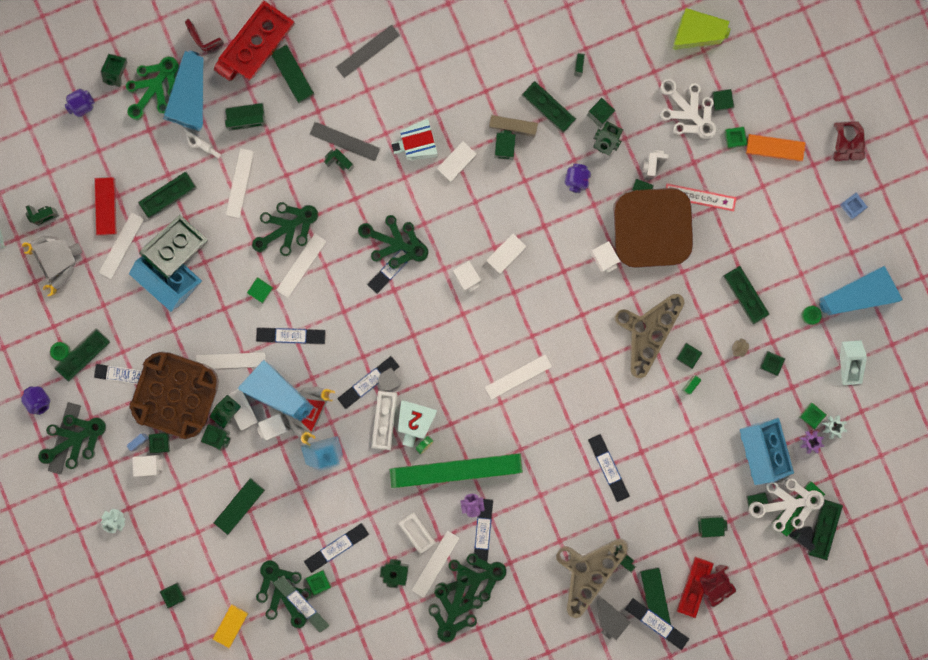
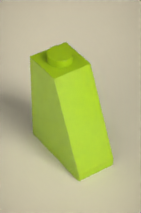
M685 8L672 49L677 50L721 44L724 39L729 37L731 28L728 25L730 21Z

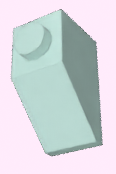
M861 340L842 342L840 364L843 385L862 384L867 354Z

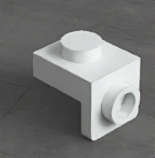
M653 150V153H649L647 161L643 163V173H646L645 178L653 179L656 173L657 160L667 161L669 155L664 154V151Z

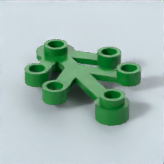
M167 56L161 60L160 64L138 66L137 74L140 77L145 78L149 73L159 72L156 78L141 81L130 80L126 83V89L130 93H135L138 89L148 88L138 104H132L128 107L127 113L130 118L140 120L144 116V108L155 93L158 101L157 110L161 114L165 113V111H160L162 105L167 106L163 81L167 77L169 84L168 95L170 96L175 81V73L179 68L175 58ZM171 63L173 65L172 68L167 69L166 66ZM145 68L146 73L140 74V70ZM131 84H135V88L133 90L129 89V86ZM135 110L140 111L138 116H134Z

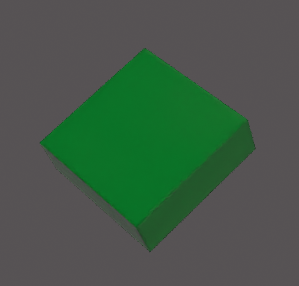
M745 127L724 130L727 149L747 146Z
M257 277L247 291V294L264 304L274 288Z
M696 375L692 376L682 391L686 395H691L701 382V379Z
M811 402L799 418L815 430L827 414Z
M324 569L306 577L313 596L331 588Z

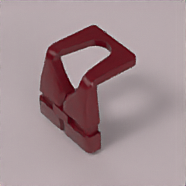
M189 18L185 20L191 37L202 51L209 52L224 44L223 40L219 37L204 45L192 21Z
M858 121L834 123L838 136L833 159L835 161H848L849 159L852 161L864 160L865 134L861 124ZM844 126H852L858 131L851 141L844 135Z
M719 564L715 567L716 573L703 575L699 578L704 594L708 597L707 600L712 607L717 606L724 598H728L736 592V588L733 583H730V579L724 572L729 569L726 565Z

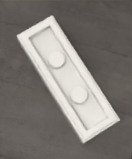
M378 391L371 448L391 450L397 393Z

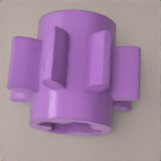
M805 431L806 436L799 438L803 442L800 448H807V454H810L812 450L818 454V448L824 447L821 444V440L824 437H818V431H813L812 435L809 431ZM809 439H813L815 445L808 443Z
M468 494L464 500L460 501L462 514L466 513L469 517H477L481 511H484L483 497L479 498L476 494Z

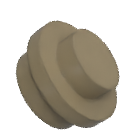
M743 338L736 340L732 346L733 355L736 357H744L749 349V343Z

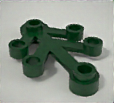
M284 202L278 203L276 210L280 214L289 213L298 216L293 220L271 216L268 212H263L260 215L262 223H271L282 227L264 238L256 237L252 242L253 249L259 253L265 252L269 243L286 234L284 244L280 247V253L285 257L291 255V245L295 229L300 224H302L301 234L297 236L296 243L301 247L308 244L307 236L310 224L318 219V211L314 206L306 205L300 209L288 206ZM281 205L286 206V209L283 212L279 211V207ZM307 211L312 212L310 218L305 217ZM269 215V220L263 221V216ZM301 237H304L306 240L304 244L299 243ZM258 241L263 242V246L260 248L256 246ZM284 247L289 248V252L287 254H284L282 252Z
M388 215L385 223L390 227L394 238L373 230L369 223H363L358 228V233L363 239L373 238L391 245L382 250H374L371 253V259L374 262H380L383 257L399 250L409 253L399 258L392 257L389 260V266L392 269H397L401 264L410 260L422 262L428 257V248L425 244L419 243L414 232V225L411 222H406L403 225V231L408 234L412 245L403 241L397 227V219L393 215ZM389 218H394L393 224H388ZM411 225L412 230L406 231L405 227ZM365 228L370 230L368 235L363 234ZM418 249L423 251L421 256L416 255ZM375 253L380 254V258L377 260L373 258ZM397 260L398 265L395 267L391 266V261Z
M66 415L63 418V423L66 426L76 425L86 428L81 432L59 428L56 424L49 425L46 428L48 435H59L69 439L52 449L41 450L38 454L39 461L43 464H50L55 460L57 454L73 446L70 458L66 460L65 465L68 469L77 468L83 439L90 436L88 446L82 451V456L85 459L94 458L98 436L103 435L106 431V423L103 419L92 418L86 421L76 418L74 415ZM68 417H71L73 420L71 424L67 423ZM95 423L99 426L97 431L93 429ZM52 426L56 429L54 434L50 432ZM87 450H90L92 453L90 457L86 456ZM44 453L49 455L47 460L43 458ZM70 460L75 462L73 467L69 465Z
M475 553L468 554V564H476L486 571L477 573L461 565L457 559H452L449 562V569L451 571L466 569L472 576L469 590L466 596L462 597L461 605H463L464 599L471 600L474 597L481 581L489 579L484 590L480 591L479 596L481 597V594L486 592L489 596L487 599L482 598V601H489L491 598L490 593L496 581L504 579L507 573L503 563L493 562L490 564L478 558ZM475 556L476 561L470 562L469 557ZM457 562L458 567L453 569L451 563ZM495 568H499L501 570V572L498 575L493 573V570ZM468 577L461 579V581H467ZM457 581L449 584L440 582L436 586H444L448 596L450 591L457 589L458 583Z
M265 561L260 568L263 582L260 592L256 595V600L259 603H264L268 600L269 595L267 592L271 581L274 583L279 577L284 576L290 579L292 583L297 584L302 580V574L298 571L291 572L280 569L275 561ZM267 567H271L273 569V573H267ZM294 574L299 575L298 581L293 580ZM274 585L275 590L270 608L266 611L267 619L274 620L278 616L277 609L281 598L291 615V625L297 629L302 628L307 622L306 617L298 612L296 607ZM294 587L301 595H302V592H303V591H307V592L309 593V597H307V598H305V599H306V600H309V599H310V597H311V595H312L310 589H308V588L301 589V588ZM261 593L265 594V600L259 598ZM270 610H273L275 612L274 617L269 616L268 613ZM295 618H300L302 620L301 624H296Z
M466 569L459 570L456 574L458 586L452 604L446 595L444 586L438 585L434 589L435 596L440 599L448 614L446 622L440 614L438 604L433 603L428 607L429 614L434 617L439 626L437 636L439 640L445 643L453 641L456 637V632L467 626L474 627L477 624V618L474 614H468L464 620L454 624L456 617L473 608L479 609L483 606L480 596H474L470 601L460 606L465 588L472 581L471 573ZM463 576H466V577H468V580L465 581V582H462V581H461V578H462ZM442 589L444 592L439 595L437 590ZM475 600H480L479 605H474L473 603ZM436 607L438 611L433 613L431 609ZM474 618V622L468 623V619ZM445 631H450V635L444 636L443 633Z

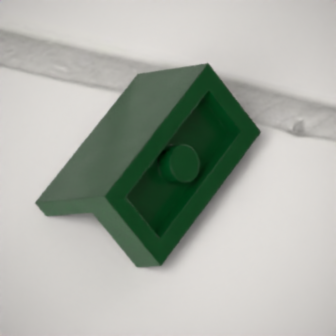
M263 103L225 108L227 117L225 126L228 131L266 126Z

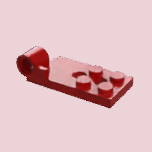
M263 0L219 56V60L214 66V71L230 82L238 73L250 81L295 25V21ZM271 23L274 27L271 30H265L263 25ZM255 37L262 39V43L259 45H254L251 41Z

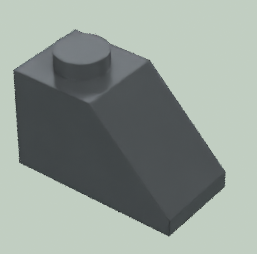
M598 595L596 599L599 625L603 629L601 633L608 639L613 637L617 641L631 621Z

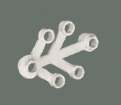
M666 79L662 82L660 91L662 94L670 96L683 111L664 109L660 114L661 119L664 121H669L670 119L692 120L696 125H684L679 122L673 128L674 133L677 135L698 133L703 139L712 138L716 133V126L711 121V107L714 103L712 98L706 97L701 102V106L704 109L702 119L698 115L700 85L693 83L688 88L690 94L689 105L676 91V83L671 79ZM669 85L671 90L666 91L664 86ZM695 86L698 91L696 93L692 92L691 87ZM708 100L710 106H705L704 101ZM668 112L670 114V117L665 118L663 116V113ZM676 126H681L683 131L678 132ZM703 127H708L709 133H705Z
M788 478L785 481V487L796 491L803 497L795 499L779 488L776 482L767 483L766 490L769 493L776 494L784 501L770 504L753 502L749 506V513L755 518H761L765 512L785 509L780 518L772 523L773 529L781 532L785 529V524L796 508L804 506L799 516L793 517L791 520L792 526L799 529L804 526V521L812 510H818L822 507L824 503L822 494L818 491L808 492L795 479ZM789 481L794 482V486L792 488L788 486ZM770 484L775 485V489L773 491H770L769 489ZM812 497H816V503L814 504L810 501ZM755 506H758L760 509L758 513L753 511ZM796 519H800L801 524L799 526L795 525ZM777 522H781L782 527L780 529L776 528Z

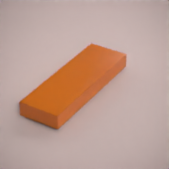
M749 134L745 154L802 162L806 142Z

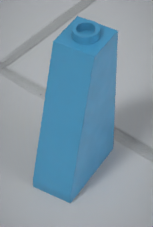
M189 50L188 52L185 51L182 56L163 119L200 131L203 126V57H200L199 53Z
M882 266L819 298L821 302L819 305L824 313L833 315L896 303L903 299L886 267Z
M265 360L238 387L247 396L299 421L306 418L314 408Z
M338 436L309 443L311 446H301L306 465L319 470L339 465L343 455Z

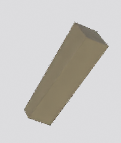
M491 115L489 128L512 131V133L531 137L536 136L538 123L495 115Z

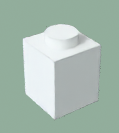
M609 241L590 252L601 272L605 270L607 273L617 268L616 264L620 262Z
M470 261L453 270L464 291L469 290L472 292L480 287L478 283L481 282V279Z
M282 413L259 422L260 427L257 428L260 437L265 438V440L272 439L289 431Z
M160 455L133 457V476L159 475L163 471V459H160Z

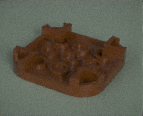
M669 187L628 190L618 196L613 205L615 252L623 264L634 268L681 264L689 258L693 249L692 206L686 193L677 188Z
M161 351L153 353L142 364L144 366L129 406L136 423L141 426L145 425L177 436L180 439L197 436L207 424L218 391L219 379L217 373L206 364L171 352Z

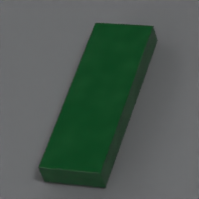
M286 44L275 50L271 56L298 104L315 95L288 45Z
M536 81L521 95L563 134L576 121V118Z
M185 171L140 200L138 204L147 218L150 219L197 189V187Z
M741 266L723 275L752 325L770 315Z
M95 328L54 369L69 382L110 343V340Z
M250 478L213 523L229 535L264 493L265 489Z
M824 499L812 536V543L816 547L812 552L808 551L807 555L828 560L843 508L842 504Z
M655 567L641 570L640 574L647 608L671 625L660 568Z

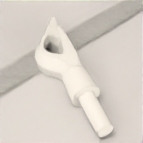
M186 128L184 129L190 147H201L205 152H210L218 159L221 157V154L212 149L210 144L204 142ZM190 138H193L196 143L192 144Z

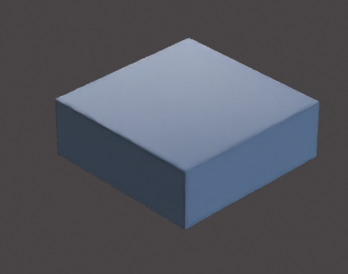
M857 192L840 204L850 219L855 218L868 208Z
M146 433L139 434L126 447L130 451H135L149 440V437Z

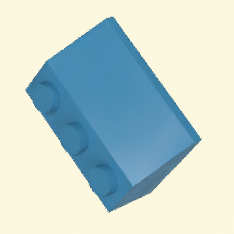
M142 256L135 261L129 272L132 278L170 312L180 306L202 282L185 265L167 279Z
M779 418L739 429L746 458L750 466L751 477L755 485L775 482L794 474Z

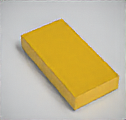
M231 604L213 640L230 648L249 613Z

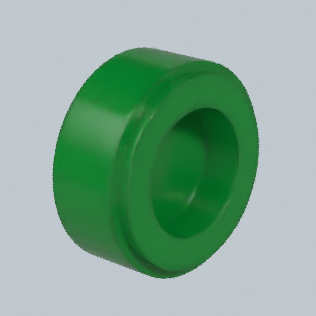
M808 306L803 309L801 317L806 324L814 325L820 322L822 312L816 306Z
M56 342L50 348V355L56 361H61L71 352L69 345L64 342Z
M427 436L417 445L416 451L421 455L433 444L434 440Z

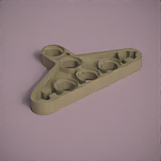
M673 294L642 316H638L626 309H622L615 314L616 324L631 332L630 372L635 378H643L648 374L684 307V298L681 295ZM678 298L680 306H675L673 309L676 314L674 315L671 311H665L666 306L668 309L672 307L671 299ZM623 312L629 316L628 322L624 324L618 320L619 314ZM669 314L672 320L669 325L662 323V315ZM637 322H643L646 325L644 332L636 331L635 325ZM654 331L662 333L661 341L656 342L653 340L652 334ZM647 347L651 348L654 352L652 358L649 359L643 355V350ZM639 357H641L643 361L649 362V364L645 363L642 367L644 373L637 375L634 368L642 363V361H638Z
M615 539L583 556L569 546H563L558 550L556 554L557 561L571 571L567 613L570 617H581L628 551V544L625 540ZM621 544L623 551L620 550L615 557L613 553L616 550V546ZM562 551L569 552L571 559L563 560L560 553ZM611 559L614 566L606 568L603 565V560ZM579 562L584 563L587 570L584 572L578 571L576 564ZM594 574H600L603 578V581L601 583H595L592 579V576ZM589 589L592 592V596L590 598L583 597L582 590ZM580 600L582 604L579 607V611L574 612L573 606L575 607Z

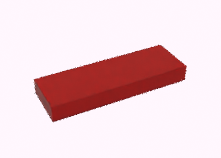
M114 177L95 178L96 235H117Z
M694 557L677 612L696 618L704 595L699 578L703 575L711 574L713 562Z

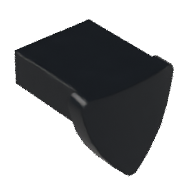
M810 526L796 529L789 534V537L805 550L812 552L816 547L812 543L813 532Z

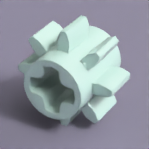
M828 416L829 421L822 422L825 425L823 433H829L830 439H833L835 434L838 438H842L841 433L847 432L844 429V425L847 422L839 421L840 416H836L835 420H833V417ZM833 424H837V425H838V426L835 428L836 431L831 429V428L834 426Z
M112 509L110 512H104L100 523L103 524L102 528L105 531L115 533L116 530L122 531L126 519L123 518L124 514L121 511Z

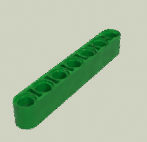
M521 453L389 469L391 488L523 473Z

